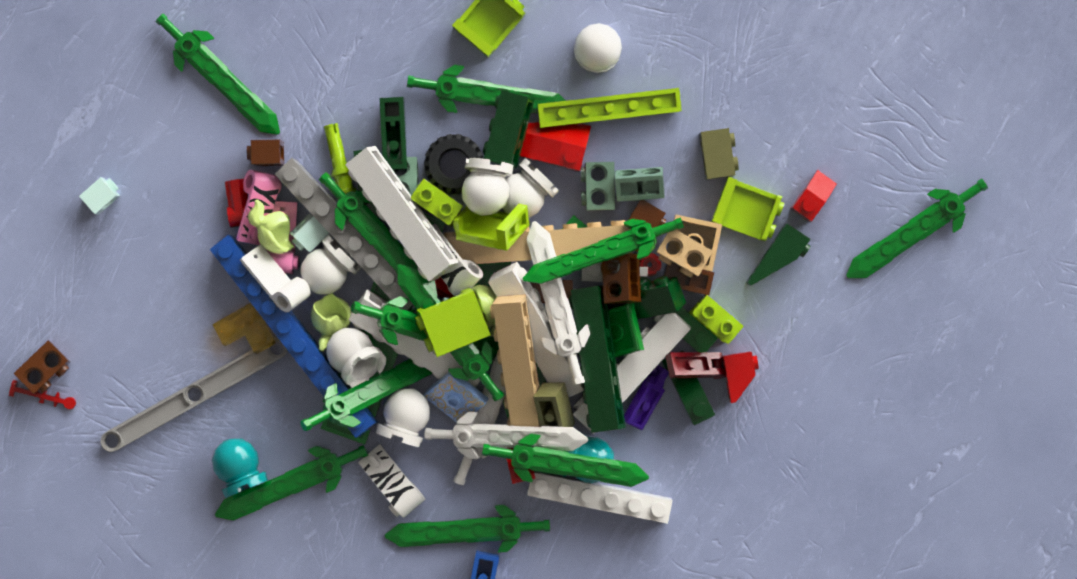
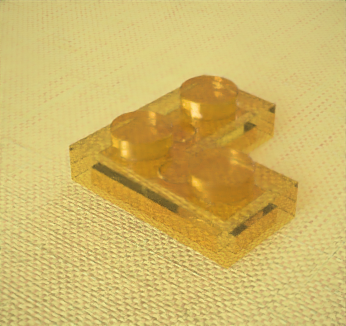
M251 303L212 324L224 346L245 335L253 352L258 354L277 343L267 323Z

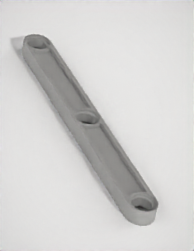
M278 337L270 339L108 430L101 437V446L108 452L121 449L283 358L288 350L284 346L283 353L280 355L273 354L271 345L273 342L280 340ZM191 388H198L201 391V398L198 401H192L189 398L188 392ZM109 434H114L118 437V445L114 448L106 444V437Z

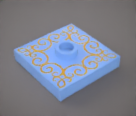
M450 372L424 393V396L455 422L467 412L478 411L489 399L468 381L454 378Z

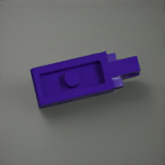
M657 365L644 379L624 414L625 423L643 430L665 392L663 387L664 381L669 374L668 370Z

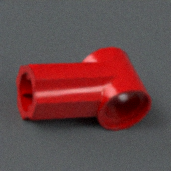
M244 179L225 181L229 206L227 207V216L230 228L239 227L248 199V194L243 188Z

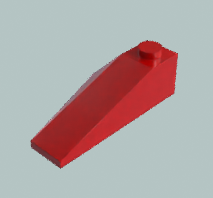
M539 122L528 123L520 157L580 172L591 126L579 123L540 128Z

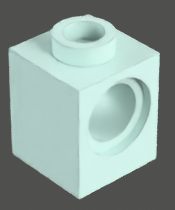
M100 177L79 197L94 214L99 215L120 195L116 192L119 188L110 178L105 180Z
M309 213L290 232L294 237L291 242L300 251L305 248L308 252H311L329 232Z

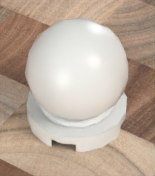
M600 23L592 24L582 29L576 37L574 45L575 59L579 65L586 71L603 73L612 69L618 62L622 50L621 39L617 32L608 25Z
M466 159L465 169L471 172L464 180L462 186V199L466 206L473 213L481 216L499 212L506 205L509 197V185L505 177L512 176L514 165L502 162L501 165H490L489 159Z
M526 158L519 164L523 169L521 173L512 174V176L505 179L509 185V197L502 209L505 213L510 214L518 204L527 205L528 217L531 218L544 205L545 196L549 194L553 198L559 190L537 168L535 169L532 165L529 166L530 161Z
M330 234L322 240L325 245L324 248L315 249L309 253L301 265V279L306 280L310 285V290L316 294H332L345 283L347 272L356 274L361 269L359 264L349 257L350 255L335 239H332Z
M357 328L340 329L332 335L327 343L326 357L332 368L341 373L343 381L350 385L351 388L369 381V378L377 371L380 374L386 365V357L382 351L374 347L368 335Z
M409 388L400 389L391 394L385 402L383 415L386 422L377 424L376 433L390 439L396 435L403 438L402 443L419 447L423 438L418 436L417 432L425 428L428 423L430 407L427 398L419 391Z

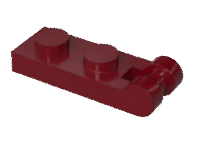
M670 352L665 356L670 378L722 379L726 377V370L722 366L723 355L721 352Z

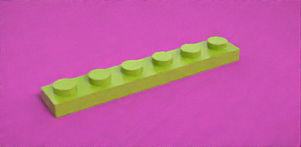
M679 88L537 104L540 128L682 111Z

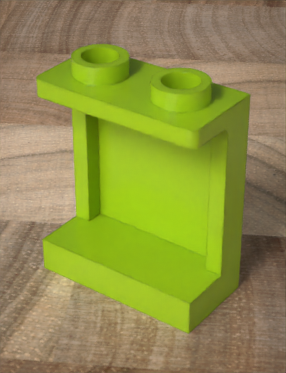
M475 0L464 14L453 23L452 27L489 58L525 16L523 11L525 6L518 0Z
M727 177L711 222L722 224L723 227L765 242L767 237L772 238L776 225L772 223L775 215L780 216L784 206V203L781 202L782 196L774 195L739 182L737 179Z
M424 178L411 196L414 202L450 227H452L455 217L464 209V206Z
M518 204L510 214L499 211L495 214L484 216L473 213L466 206L453 221L456 240L505 251L514 244L529 226L527 205Z
M471 288L460 291L461 294L438 304L416 310L418 316L415 317L419 330L424 329L427 338L423 340L429 353L433 352L436 357H439L490 336L476 295Z
M703 295L688 312L723 343L729 344L744 327L708 295Z

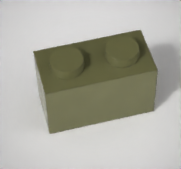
M729 128L700 132L705 179L735 176V171L739 170L737 156L733 157L732 147H736L734 133H730Z
M543 382L533 397L540 426L573 427L575 421L565 382Z

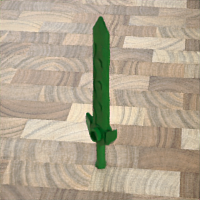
M164 13L156 19L155 22L159 26L161 25L177 41L174 46L175 50H173L174 65L181 72H183L186 58L260 132L276 135L280 133L277 115L255 93H252L214 53L201 43L214 40V37L208 31L193 30L183 34L167 19L168 17Z
M453 65L443 71V75L438 78V81L415 78L408 75L407 87L409 88L417 87L436 90L439 103L447 112L453 113L458 112L452 101L453 99L459 102L495 106L496 98L501 94V90L535 99L531 113L538 114L537 104L566 101L559 93L511 87L461 77L456 78L464 69V66Z
M327 172L318 179L339 200L334 210L335 225L341 231H343L346 219H348V222L379 252L396 273L398 264L418 270L415 261L405 254L404 247L392 236L388 228L376 215L364 205L372 203V201H368L362 191H350L345 194ZM425 279L437 296L435 280L428 281Z
M981 178L975 185L960 195L944 189H933L927 193V196L940 201L935 202L883 240L876 242L854 257L847 272V278L869 277L908 248L943 227L951 219H953L952 232L955 233L961 229L966 215L964 213V203L981 191L988 189L987 184Z
M680 217L674 221L652 228L651 224L646 223L644 220L631 219L623 222L624 225L630 230L567 254H561L534 264L522 279L526 282L543 284L638 250L637 260L647 257L653 251L657 242L656 237L684 228L683 222Z
M402 264L397 265L398 285L416 309H425L440 303L435 292L417 269ZM487 341L484 342L481 354L473 343L450 352L457 363L462 366V368L448 369L454 378L466 381L479 378L495 402L505 395L486 373L489 370V364L492 363V347Z
M398 296L386 302L387 305L382 306L380 310L362 305L360 302L354 301L352 303V313L378 319L379 332L387 343L398 345L396 333L421 341L427 338L424 329L420 331L416 323L415 317L418 314L400 309L409 301L408 298ZM487 336L473 342L481 354L484 342L487 341L492 347V359L496 357L499 345L495 342L494 338Z
M408 359L383 374L337 395L338 390L335 383L327 387L323 398L324 411L308 419L301 420L300 426L304 431H308L317 424L329 419L334 424L338 423V426L354 428L361 422L353 417V414L377 403L380 399L404 387L418 382L431 375L432 372L425 367L417 366L412 359Z
M531 433L523 437L514 446L513 450L494 447L489 444L483 445L482 456L489 455L512 459L511 464L514 467V471L523 481L533 482L531 474L527 470L529 468L533 471L575 476L633 487L649 479V475L636 463L573 454L567 451L537 446L532 447L541 437L538 434Z
M362 445L358 449L338 457L337 454L331 453L330 449L319 446L310 448L308 452L319 459L312 460L267 482L225 498L216 511L215 516L234 521L282 498L322 483L326 479H328L326 493L336 489L342 477L340 475L343 470L342 466L361 457L368 456V451Z
M495 505L494 507L502 518L487 517L456 521L399 523L385 534V538L400 547L458 542L501 541L503 539L504 541L498 550V553L508 552L518 542L517 539L521 536V532L550 531V519L520 523V518L516 516V512L506 505Z

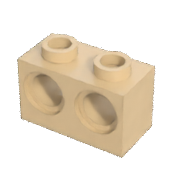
M678 230L667 233L656 251L660 255L659 260L669 266L675 263L681 267L679 271L692 278L693 274L697 277L700 275L713 252ZM669 241H675L679 244V252L677 254L671 255L667 252L666 245ZM691 253H696L700 257V263L696 267H691L687 263V257Z

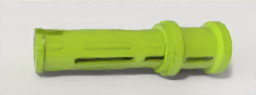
M338 123L334 125L329 124L323 126L333 166L331 176L345 194L350 191L355 192L356 188H353L352 179L348 173L349 169L345 165L347 162L340 137Z

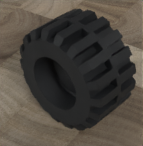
M447 134L437 138L430 145L428 151H426L424 161L425 173L429 181L442 192L459 194L462 193L464 180L471 172L467 170L459 178L447 177L440 168L442 156L448 151L458 150L464 153L467 159L484 158L478 145L470 138L461 134Z

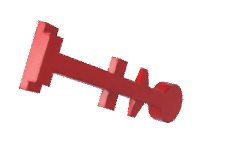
M13 380L11 383L9 396L14 397L15 392L40 398L39 403L44 404L45 399L53 401L54 407L58 403L63 404L67 409H73L76 406V400L73 397L62 399L59 392L55 396L47 395V391L43 394L37 393L35 395L30 390L16 387L18 381Z

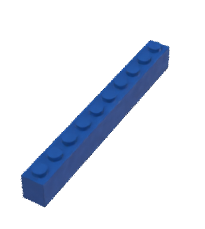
M227 235L209 249L323 397L327 387L335 383L337 384V395L351 389V386L343 381L341 373L332 368L324 351H319V345L292 310L290 312L282 311L242 264L240 259L247 252L234 236ZM365 408L352 415L361 423L354 428L348 429L355 438H358L375 426L378 421L369 409Z

